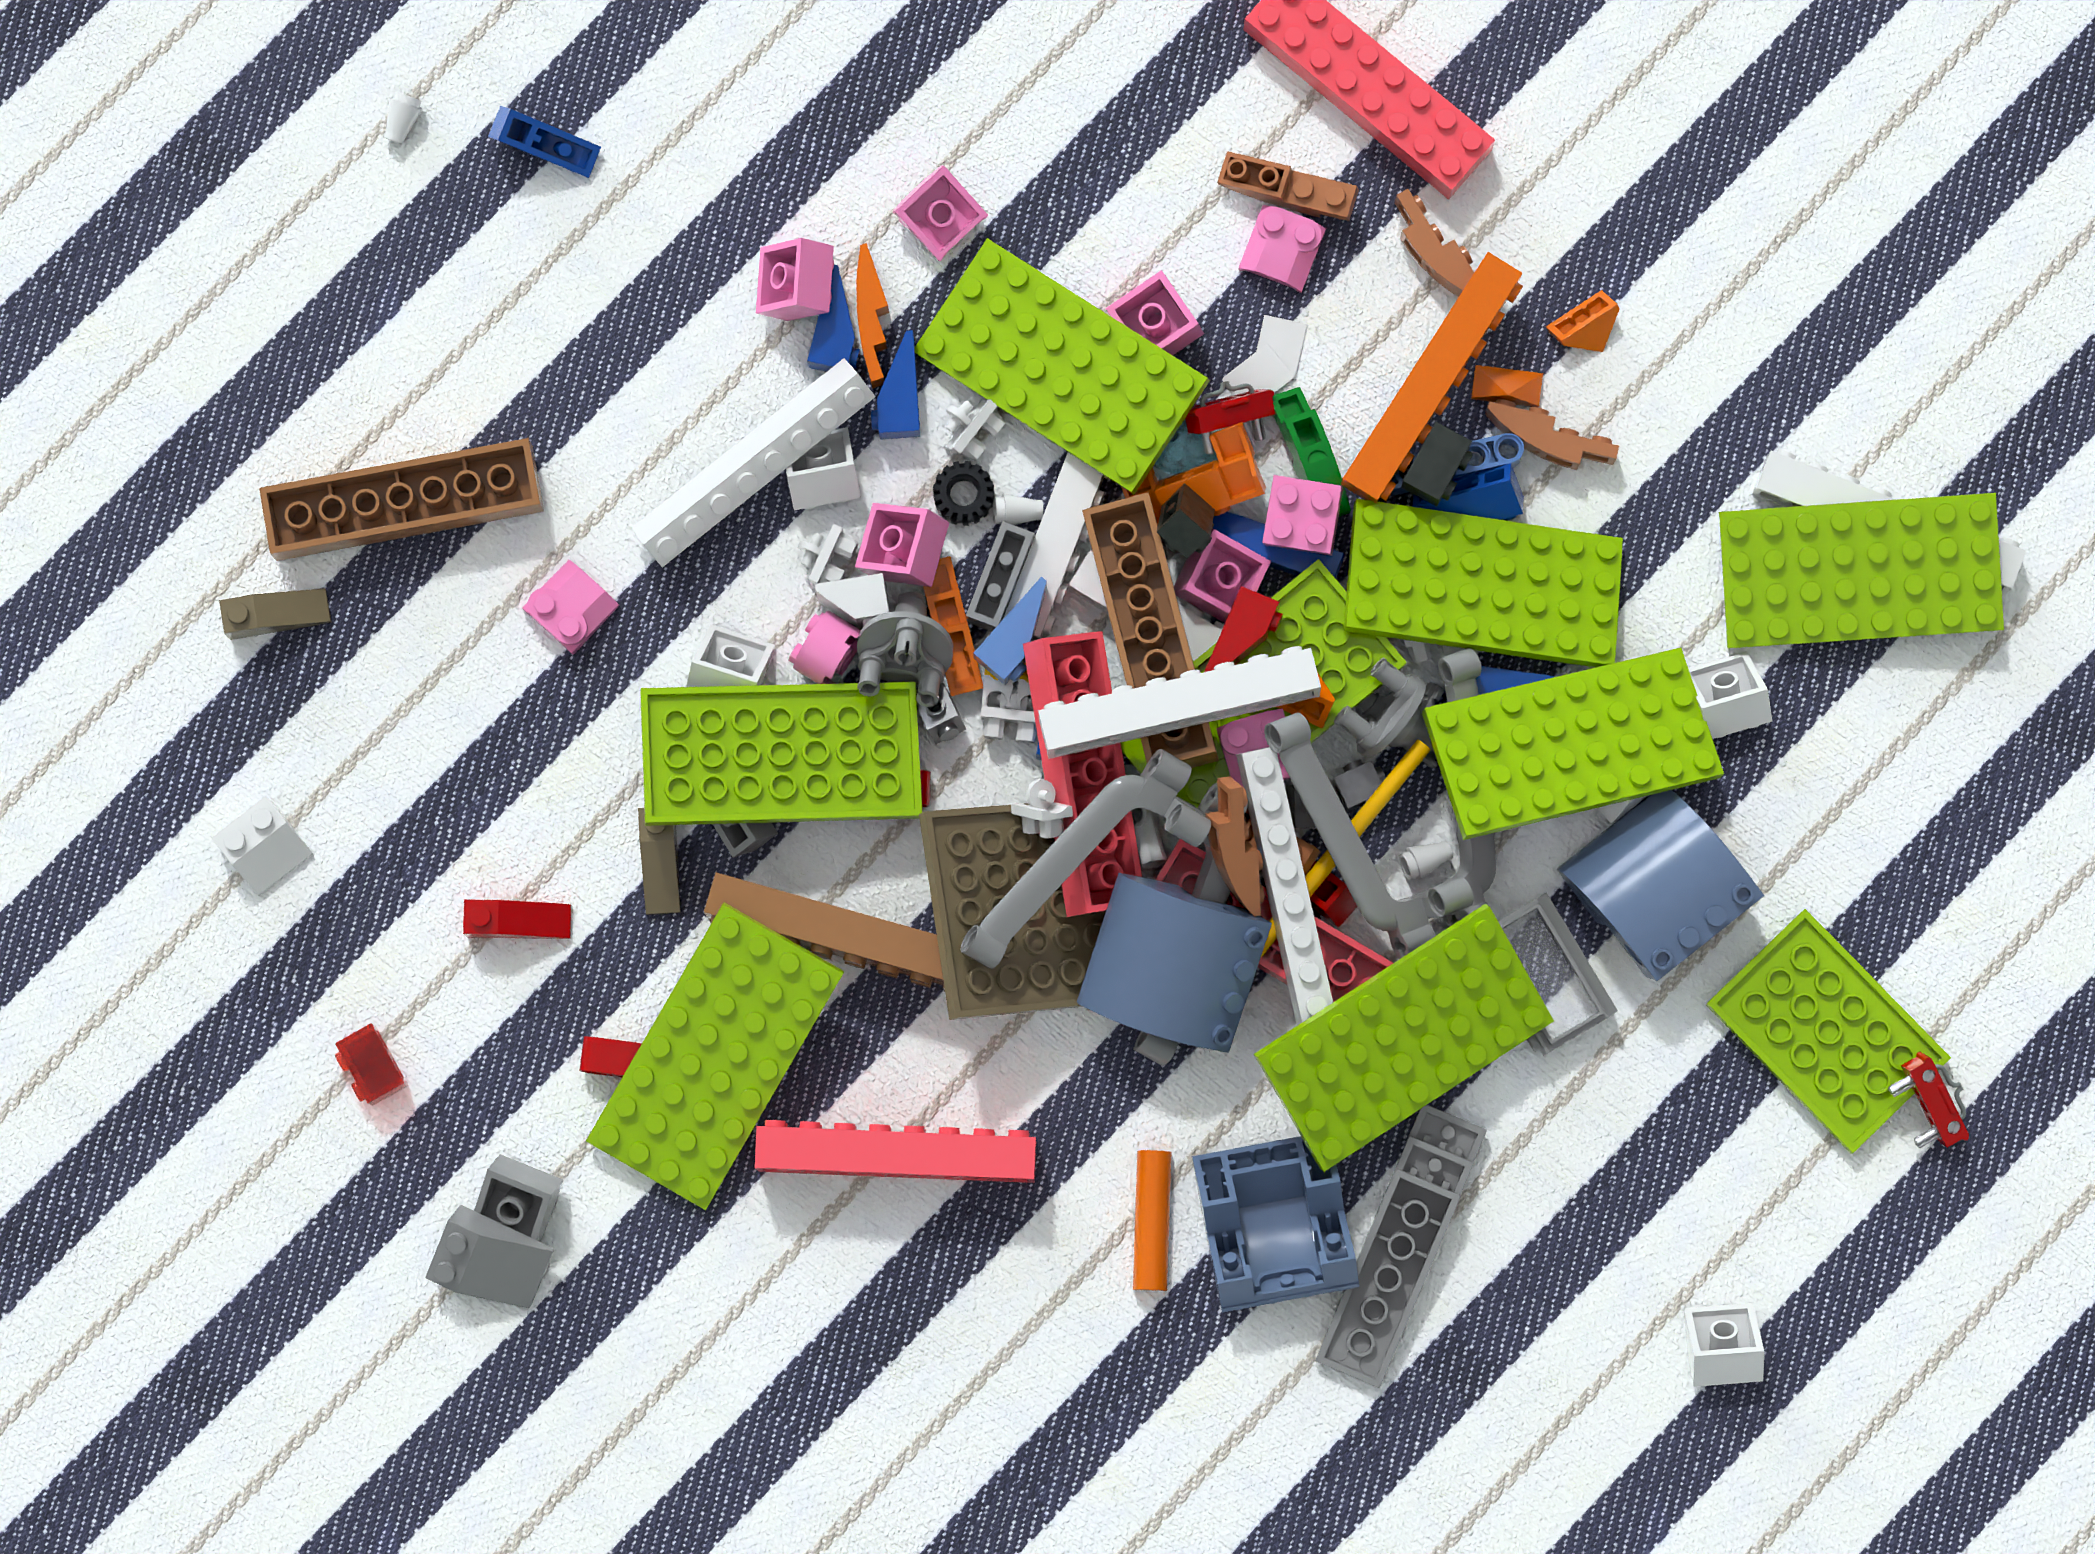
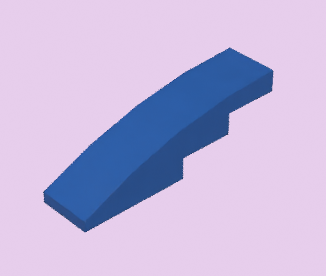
M1228 511L1213 518V529L1270 560V566L1273 569L1296 576L1319 559L1336 579L1345 558L1344 553L1334 549L1332 556L1264 545L1262 543L1265 529L1264 523Z

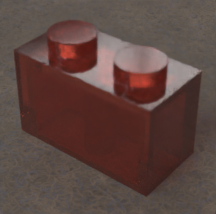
M370 1023L335 1043L339 1052L334 1054L342 1070L344 1072L350 1070L355 1082L351 1084V1087L360 1102L366 1100L368 1104L373 1106L409 1086L374 1024Z

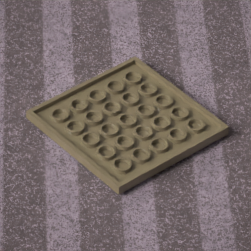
M1011 805L924 811L920 813L919 819L949 1020L1083 1007L1077 1003V999L1106 911L1067 917L1062 884L1012 937L1003 958L995 968L990 969L963 954L960 950L967 932L974 925L980 926L989 912L1055 842L1054 837L1043 838L1040 837V833H1023L1022 816L1012 814Z

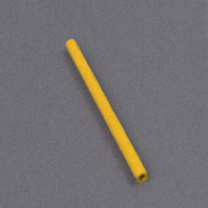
M1419 739L1415 741L1352 818L1351 822L1359 837L1430 752L1431 749ZM1328 850L1325 851L1305 876L1309 897L1314 894L1336 867ZM1273 917L1269 920L1272 925L1261 957L1277 939Z

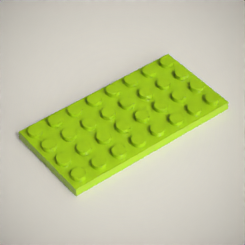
M988 238L914 347L916 355L986 400L990 399L997 407L1132 494L1136 493L1210 382L1203 374Z
M1996 493L1719 512L1727 648L2004 630Z
M1356 499L1353 508L1344 631L1464 649L1471 648L1478 651L1595 668L1613 664L1616 657L1623 538Z
M1319 559L1271 597L1279 601L1280 609L1278 612L1283 613L1280 625L1276 633L1270 631L1267 639L1238 663H1247L1249 658L1260 654H1267L1268 657L1282 655V651L1290 647L1301 646L1302 650L1311 648L1317 672L1335 698L1323 729L1308 722L1311 730V744L1335 725L1334 720L1344 707L1348 705L1353 710L1383 685L1370 675L1372 668L1381 658L1387 659L1399 671L1407 665L1406 660L1386 637L1344 631L1347 592ZM1216 643L1193 661L1195 670H1200L1201 673H1204ZM1272 707L1209 722L1219 761L1192 768L1187 783L1178 792L1177 796L1198 808L1210 787L1217 783V778L1230 776L1216 728L1241 718L1280 708ZM1284 711L1285 717H1287V716H1289V715H1292V714H1290V713ZM1141 738L1120 742L1122 753L1141 775L1147 765Z
M1681 647L1426 707L1422 711L1463 840L1719 779L1724 774L1707 722L1703 720L1696 700L1698 695Z
M916 682L880 683L879 693L869 697L860 694L859 689H857L858 683L640 688L645 826L919 819V814L922 813Z
M724 902L590 1132L586 1142L706 1210L844 974V971Z
M1484 904L1253 1055L1319 1168L1325 1172L1553 1023L1554 1020L1490 906Z

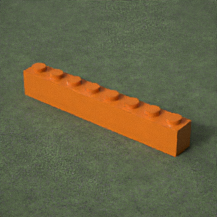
M1487 252L1342 478L1341 485L1364 500L1377 503L1381 498L1387 501L1397 485L1392 481L1398 470L1403 473L1407 470L1415 457L1410 451L1416 442L1423 444L1429 435L1432 426L1428 423L1435 413L1439 416L1442 415L1451 398L1446 396L1453 385L1459 388L1467 376L1469 370L1464 368L1471 357L1477 360L1485 348L1487 342L1483 340V337L1490 328L1495 332L1505 316V313L1501 312L1507 300L1513 303L1522 290L1523 285L1519 283L1522 272Z

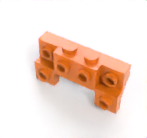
M1241 422L1210 434L1209 438L1215 450L1217 460L1159 481L1152 467L1135 494H1132L1123 487L1121 488L1125 498L1149 492L1158 524L1161 506L1184 483L1215 509L1214 516L1226 513L1231 509L1230 506L1265 494L1266 485L1254 459V449Z

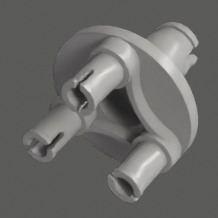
M905 592L899 595L895 611L872 618L863 626L859 633L857 653L859 657L858 667L861 672L857 689H859L860 694L869 697L879 693L880 679L887 682H916V685H919L916 697L917 702L922 706L932 707L935 703H938L939 686L944 681V674L952 662L953 642L949 633L942 625L927 617L926 606L928 604L925 597L917 592Z
M1383 657L1374 665L1370 675L1389 688L1391 692L1386 696L1372 693L1357 706L1362 710L1361 714L1368 719V722L1347 705L1337 714L1334 723L1357 739V752L1365 758L1377 755L1388 745L1391 747H1403L1408 751L1415 741L1419 739L1431 749L1422 762L1430 768H1436L1438 765L1435 761L1436 755L1421 710L1418 708L1425 693L1426 683L1418 676L1403 674Z

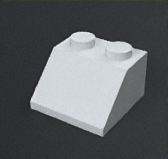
M848 427L835 429L786 468L794 510L813 509L820 505L835 502L845 503L852 499L861 498Z
M883 573L815 584L819 603L860 630L872 618L889 612Z
M710 624L692 660L686 687L762 685L775 644Z
M1747 651L1688 668L1698 695L1696 700L1703 720L1707 722L1712 739L1772 722L1768 689Z
M264 796L211 837L228 861L258 896L313 855L312 851L274 802L267 796Z
M1753 1303L1684 1308L1688 1363L1694 1387L1763 1381L1764 1347Z

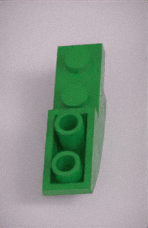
M1297 387L1274 395L1272 399L1275 415L1273 416L1294 459L1292 467L1298 479L1342 486V477L1316 410L1310 409L1301 388ZM1343 487L1339 517L1351 512L1345 487Z

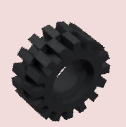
M957 461L953 462V465L950 467L948 465L944 467L941 474L938 473L936 482L933 485V498L937 510L940 511L945 520L949 519L955 525L963 523V526H969L971 522H974V524L980 522V518H985L989 514V509L993 507L995 497L993 481H991L989 473L982 469V466L977 463L972 465L971 461H965V463L960 464ZM960 481H968L977 489L976 499L973 503L966 506L956 504L950 496L952 487Z

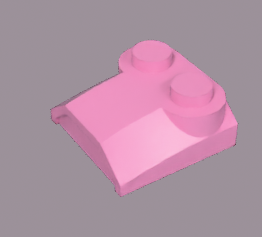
M941 165L927 176L893 210L900 223L908 228L938 261H941L948 251L971 229L989 216L944 165Z
M1263 205L1238 270L1254 273L1302 293L1326 228L1309 218L1285 209Z
M568 560L541 588L535 590L530 595L528 602L522 609L574 655L620 605L571 560Z
M1283 709L1265 711L1216 728L1229 774L1242 787L1243 784L1236 754L1269 747L1265 739L1264 728L1266 724L1284 718ZM1277 753L1283 780L1289 779L1290 777L1282 764L1279 753Z

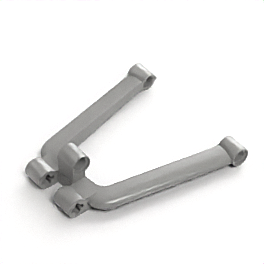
M1466 648L1440 658L1438 669L1442 680L1446 684L1444 688L1447 702L1479 695L1475 678L1481 674V662L1474 650ZM1297 712L1266 724L1264 734L1267 744L1272 751L1279 753L1282 764L1360 913L1375 929L1388 932L1393 951L1399 959L1436 936L1428 919L1446 916L1450 927L1482 905H1488L1483 894L1490 888L1496 874V852L1493 833L1463 840L1457 823L1460 854L1458 872L1438 886L1407 898L1394 900L1388 893L1312 748L1310 741L1311 730L1306 718Z
M1163 749L1157 750L1140 776H1121L1103 788L989 912L980 926L974 925L967 932L961 944V952L990 969L995 968L1003 958L1012 937L1123 817L1135 808H1144L1166 818L1165 830L1193 847L1199 846L1202 842L1204 843L1206 855L1192 895L1198 899L1226 904L1230 890L1223 881L1215 864L1208 839L1211 820L1205 815V813L1218 811L1217 783L1210 787L1197 808L1177 796L1191 775V766ZM1141 1031L1133 1050L1164 1066L1173 1057L1178 1042Z

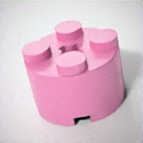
M828 610L820 615L815 614L811 618L805 629L809 635L803 645L798 643L788 659V661L794 664V670L817 684H836L831 679L836 673L842 676L857 653L858 641L856 638H858L861 631Z

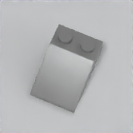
M499 1154L487 1169L474 1211L541 1242L554 1210L563 1179Z
M460 1205L447 1221L425 1278L456 1293L530 1308L554 1248Z

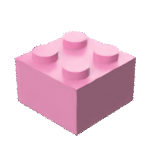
M798 238L760 247L756 314L791 321L829 313L832 299L831 280L834 268V246L805 238Z
M1162 270L1105 308L1111 317L1171 355L1176 354L1204 334L1199 323Z
M1273 475L1262 543L1268 546L1332 556L1343 487Z
M872 503L855 568L867 575L883 573L884 581L932 587L950 522L929 509Z
M1212 529V540L1208 546L1200 553L1195 551L1186 559L1174 585V590L1177 597L1225 623L1240 587L1242 586L1257 592L1271 561L1219 531Z

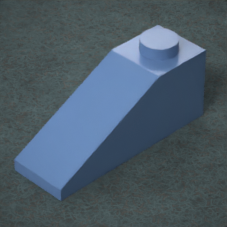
M1042 576L973 653L974 659L1004 685L1010 679L1016 682L1027 669L1024 664L1026 661L1023 644L1033 641L1047 589V581Z

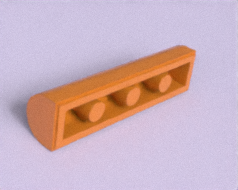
M1137 1151L1133 1290L1167 1291L1172 1156L1170 1151Z

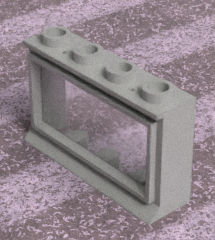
M1547 892L1498 921L1554 1020L1553 1023L1527 1039L1534 1052L1540 1050L1544 1056L1618 1011Z

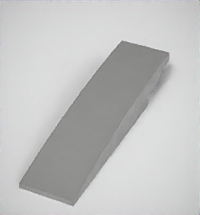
M1428 1104L1419 1110L1357 1258L1359 1287L1344 1290L1316 1357V1362L1380 1388L1461 1197L1462 1190L1487 1129Z

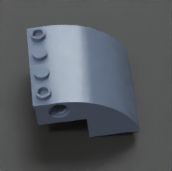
M1672 790L1646 797L1556 869L1594 920L1599 924L1606 925L1644 976L1656 982L1765 896L1715 832Z
M1118 873L1077 1003L1108 1019L1151 1035L1187 1045L1229 1053L1272 923L1261 916L1254 917L1245 908L1195 898L1176 884Z
M1301 1136L1192 1156L1204 1227L1222 1313L1359 1287L1356 1257L1344 1212L1341 1181L1337 1165H1334L1325 1172L1322 1171Z

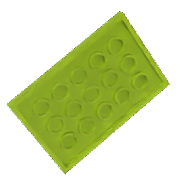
M1806 909L1802 910L1705 1004L1850 1154H1853L1915 1094L1912 1088L1896 1097L1890 1094L1888 1087L1906 1077L1901 1067L1902 1064L1915 1058L1917 1052H1922L1932 1058L1935 1065L1943 1066L1951 1059L1936 1041Z

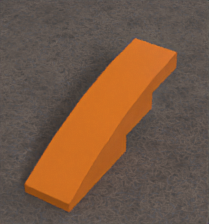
M867 243L860 245L856 277L857 318L863 356L873 389L882 386L885 381L876 352L887 349L878 317L889 314V308Z
M951 556L939 559L932 587L923 586L931 619L946 629L953 642V658L949 669L945 672L950 695L955 696L983 689V682L978 662L973 656L975 650Z

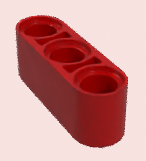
M584 1036L579 1071L622 1078L642 1043Z

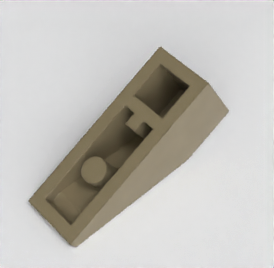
M325 588L252 594L219 600L224 634L230 640L332 623Z
M638 808L646 915L681 913L676 825L645 826L644 808Z

